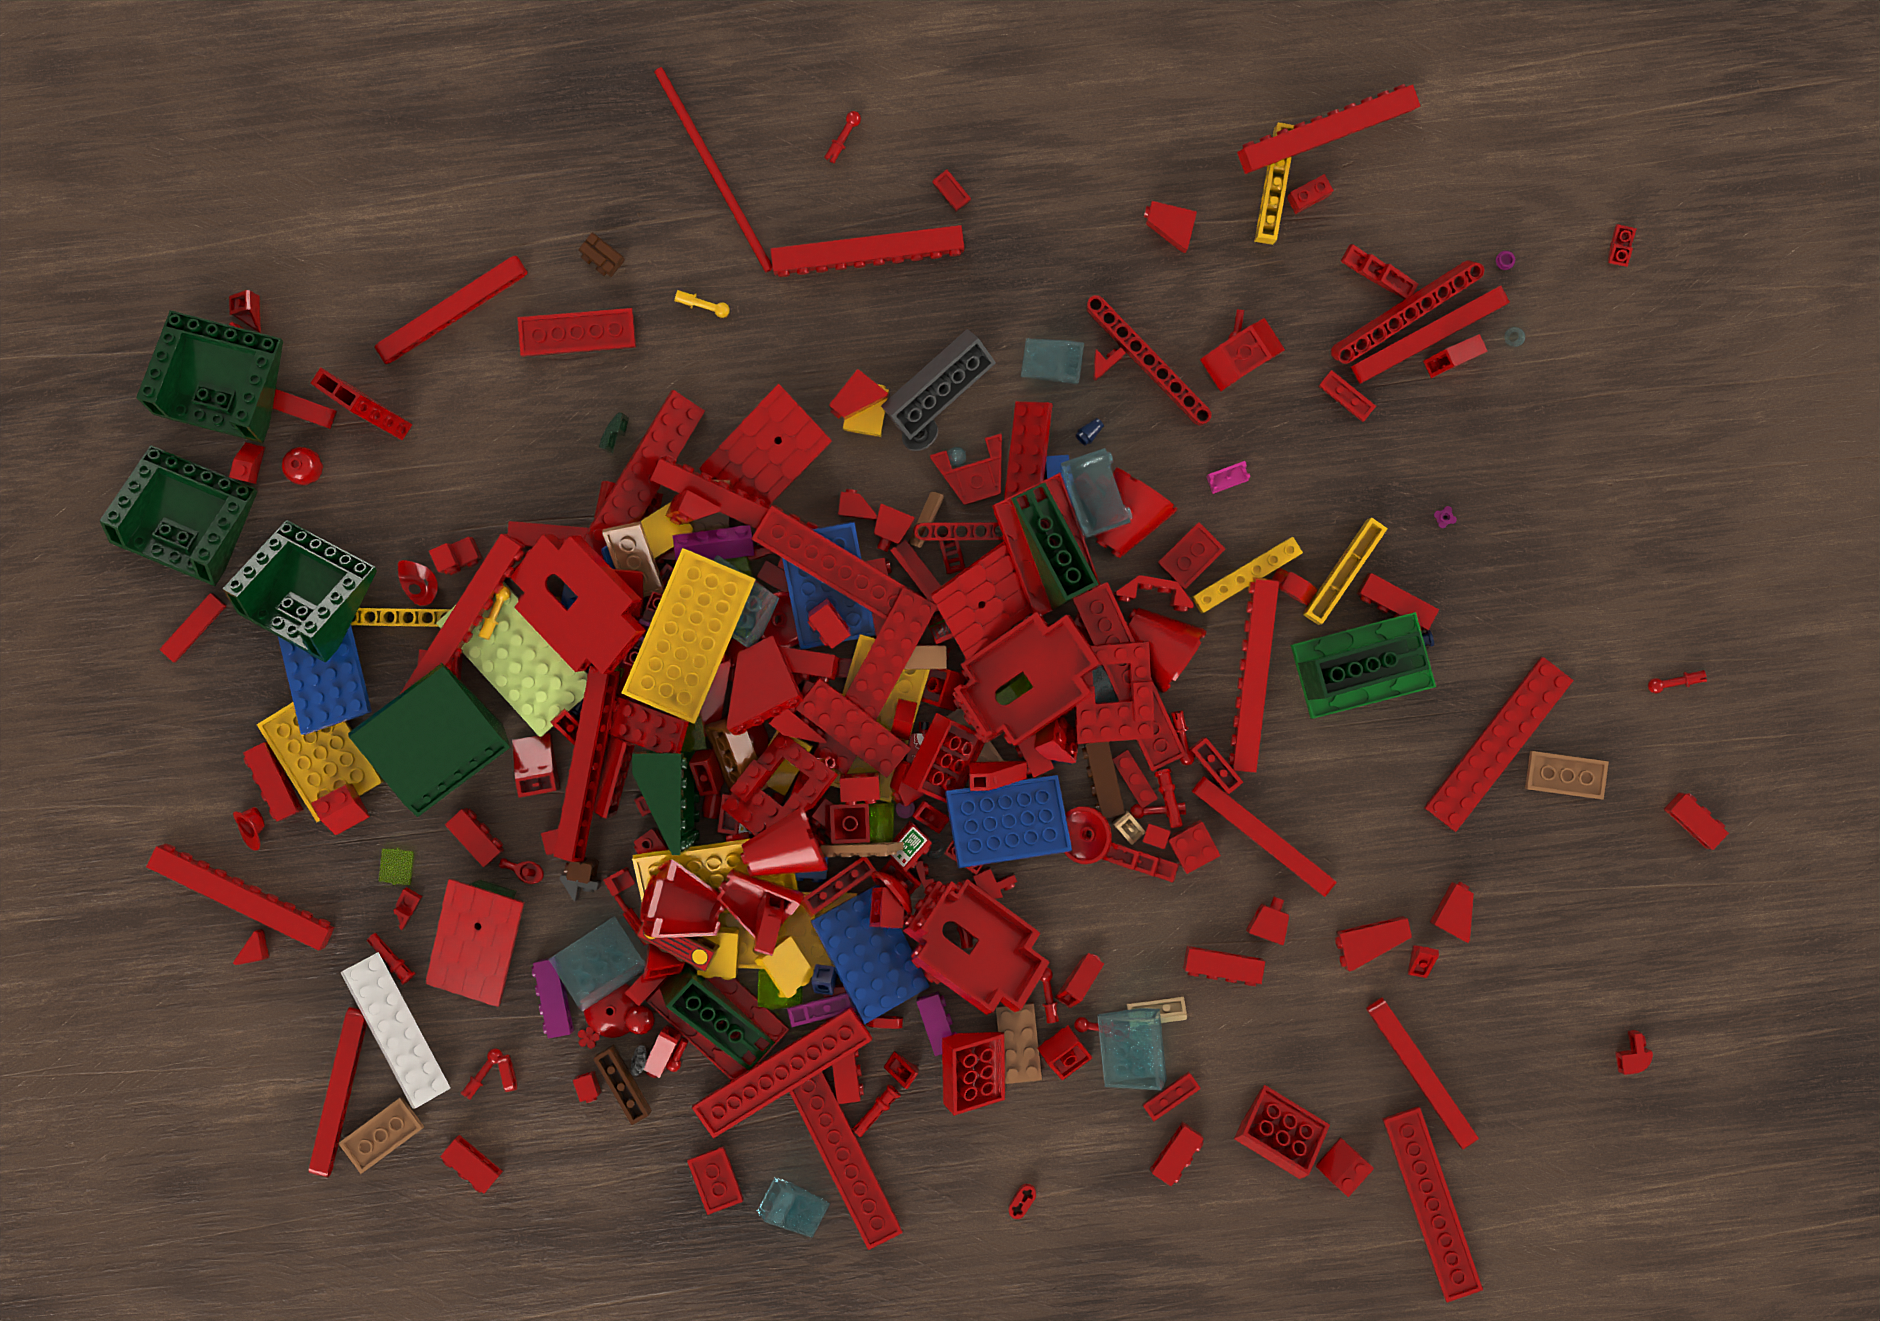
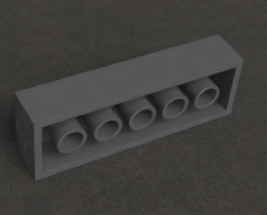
M966 329L883 403L881 407L899 430L911 440L995 365L996 362L979 338Z

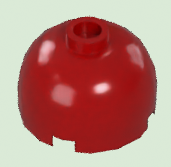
M297 447L292 448L285 454L281 467L283 474L288 480L294 484L305 486L319 479L322 474L323 464L318 453L312 449Z

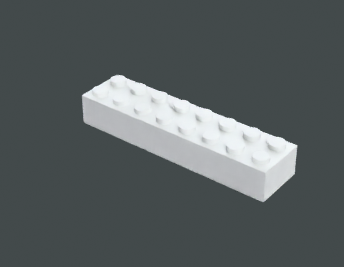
M379 952L340 972L411 1107L417 1108L449 1090L450 1086Z

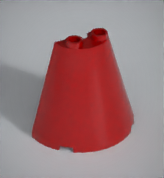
M1116 467L1092 536L1097 538L1096 543L1104 548L1109 546L1112 548L1111 553L1121 558L1175 514L1178 508L1173 507V503L1139 479L1131 477L1129 473Z
M1134 608L1128 616L1131 620L1127 626L1135 642H1149L1151 678L1158 690L1165 693L1171 687L1170 683L1176 681L1202 643L1200 639L1205 637L1207 630L1142 608L1137 610Z
M803 807L798 808L742 844L744 852L741 853V858L744 865H749L747 870L750 877L828 870L825 856L815 840L809 819Z
M667 860L658 867V870H660L656 876L652 875L643 896L640 912V921L644 922L643 932L652 938L717 936L721 927V923L718 921L719 914H722L725 910V907L716 898L719 892L676 861Z
M732 868L726 877L729 880L726 881L724 879L718 888L721 892L716 898L755 939L757 908L766 892L784 899V912L780 927L789 915L795 912L804 899L805 894L755 876L750 877L749 874Z

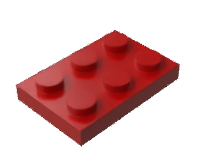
M1198 522L1157 563L1185 590L1225 548Z
M724 1146L687 1160L707 1215L744 1201Z

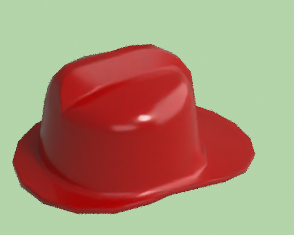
M252 807L242 813L235 811L233 817L244 842L250 849L258 851L260 849L258 835L265 826L262 815L256 807Z

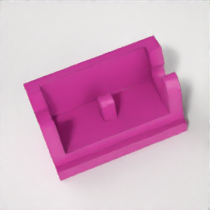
M1243 461L1208 474L1206 478L1212 494L1249 481L1250 474L1246 471V462Z

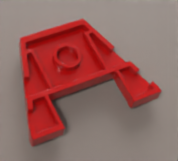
M1001 433L985 438L990 455L988 459L952 469L946 450L930 455L931 460L963 505L1001 494Z

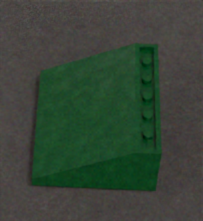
M170 310L136 398L155 416L263 443L270 426L283 340Z
M150 445L100 519V523L109 543L216 586L229 563L257 495V489Z
M286 520L223 587V591L240 616L326 663L339 649L377 570L375 566Z
M443 663L348 733L352 742L397 797L417 817L511 748L503 724Z
M649 749L632 753V774L671 854L681 855L689 850V847L696 845L700 837L699 830H696V822L700 820V812L696 811V805L700 802V794L697 791V785L689 765L697 749H682L681 753H657Z

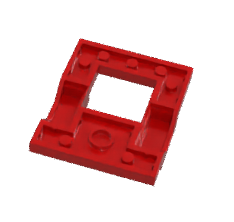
M1149 642L1091 646L1102 662V665L1130 663L1132 700L1095 703L1093 671L1084 676L1083 678L1094 694L1076 705V743L1085 744L1154 738V702Z
M779 732L757 761L753 759L730 789L732 794L721 808L756 836L800 807H803L805 812L813 808L837 778L838 774L789 736H784ZM784 759H786L807 775L809 779L798 793L794 791L784 806H781L761 789Z

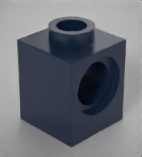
M815 965L811 980L814 993L833 995L837 981L835 966Z

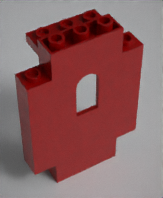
M542 534L537 538L534 547L526 552L524 560L514 568V572L510 576L524 592L518 598V603L514 608L575 672L585 671L592 663L601 674L612 673L646 632V629L631 615L642 599L580 535L558 539L554 534ZM552 574L559 576L578 596L569 609L547 587V580Z
M1036 612L961 664L963 668L961 670L962 674L967 680L970 679L971 681L954 688L955 692L952 693L954 696L953 702L958 709L962 708L965 713L964 719L969 725H973L976 730L974 734L979 741L988 743L1002 732H1005L1004 738L1009 744H1013V746H1018L1094 694L1083 677L1102 665V662L1070 615H1065L1049 626L1041 613ZM1024 672L1033 688L1008 705L999 704L996 700L997 690Z
M968 879L954 884L952 881L946 885L940 881L934 884L930 883L924 891L926 895L923 900L920 899L915 905V913L909 915L904 922L906 927L903 932L920 943L913 951L915 956L911 961L986 1015L993 1013L999 1002L1013 1012L1022 1010L1050 963L1031 949L1040 932ZM946 922L955 923L978 940L970 955L945 938L942 928Z

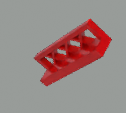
M905 540L897 547L890 550L920 591L928 600L935 603L931 593L940 588L941 585L910 544Z

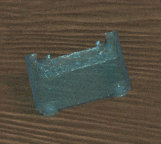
M1106 448L1060 464V470L1084 540L1131 523L1130 519L1133 518L1130 508H1126L1123 505L1111 470V463H1114L1111 452L1106 451Z

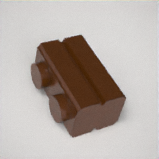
M593 232L579 248V252L582 254L581 258L588 264L594 263L597 266L596 270L603 276L607 274L612 277L625 261L621 254Z
M584 857L582 862H567L564 874H567V880L575 882L578 880L580 883L588 884L597 876L599 861L592 858L587 860V857Z

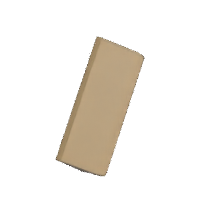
M1184 997L1127 1004L1130 1027L1187 1019Z

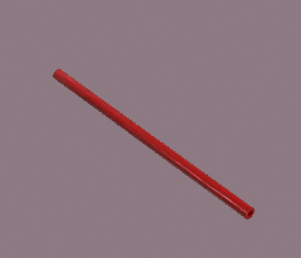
M663 67L656 69L654 73L765 273L771 271L773 266Z

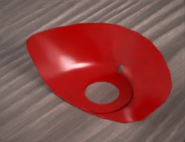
M407 560L399 561L398 576L405 594L419 606L432 603L438 590V582L434 573L422 564ZM416 584L420 587L421 592L413 594L409 591V586Z

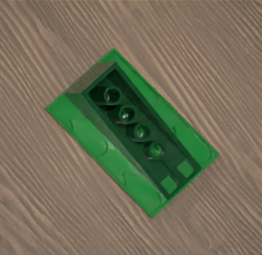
M1416 612L1291 645L1310 719L1436 687Z

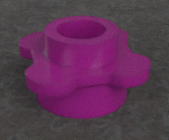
M1446 506L1443 510L1434 513L1440 528H1446L1448 524H1454L1457 521V518L1452 514L1450 506Z

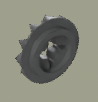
M643 1045L636 1048L632 1057L630 1071L631 1075L636 1077L642 1073L647 1060V1050Z

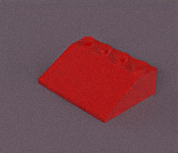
M936 713L903 783L921 793L947 803L945 792L964 788L969 778V763L977 761L985 742L977 739L974 730Z
M611 735V738H607L605 748L607 752L603 758L593 812L605 819L617 814L632 753L635 748V744Z
M1003 1032L957 1033L942 1038L943 1104L954 1116L1005 1100Z
M1264 1085L1242 1120L1234 1139L1298 1179H1301L1310 1174L1330 1124Z

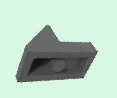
M563 873L560 875L561 882L574 901L578 900L581 887H583V891L594 892V890H598L601 886V880L593 879L588 884L578 882V880L576 882L567 880V874Z

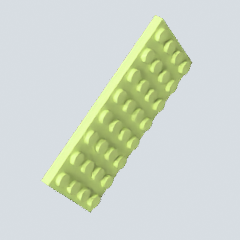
M505 582L502 583L504 584V586L509 588V586ZM510 589L511 596L502 604L496 618V622L499 624L495 626L490 639L486 640L478 636L485 621L483 619L478 627L475 626L471 632L473 633L471 640L468 643H464L461 649L466 657L538 736L542 737L553 727L550 721L564 708L570 712L584 699L588 673L586 671L575 672L514 608L518 603L519 597ZM493 605L488 611L485 610V612L482 615L483 618L489 617ZM454 607L436 623L440 628H442Z

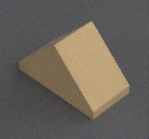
M1127 810L1125 814L1120 815L1112 822L1131 845L1146 833Z

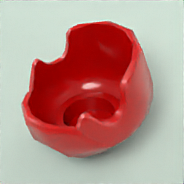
M644 1005L634 1006L627 1012L625 1017L627 1029L636 1035H643L649 1032L655 1022L652 1010Z

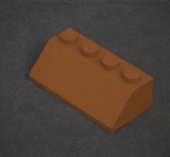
M728 718L705 724L704 728L714 749L729 792L732 793L730 791L732 786L753 759L757 761L759 757L754 751V744L748 732L733 735L727 729ZM767 783L763 786L761 790H765L766 788H768Z

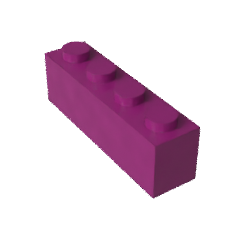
M750 525L672 535L676 562L682 548L713 561L754 555Z
M560 956L537 960L533 963L532 975L536 977L537 981L535 991L536 995L540 996L541 1004H539V1011L544 1017V1034H547L548 1039L570 1035L574 1031Z

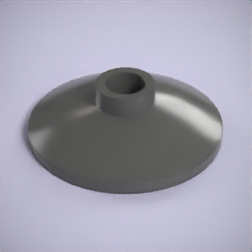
M932 420L911 440L903 433V444L912 451H920L929 447L938 435V426Z

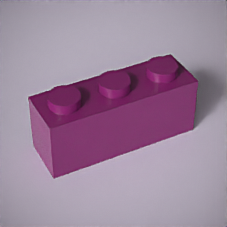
M939 991L919 997L916 1000L935 1056L942 1054V1038L957 1034L956 1031L952 1032L950 1025L953 1022L950 1013L946 1014L944 1007L947 1004L944 995L940 996Z

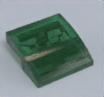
M619 412L606 427L599 444V448L605 452L613 453L617 435L625 437L629 421L625 414Z

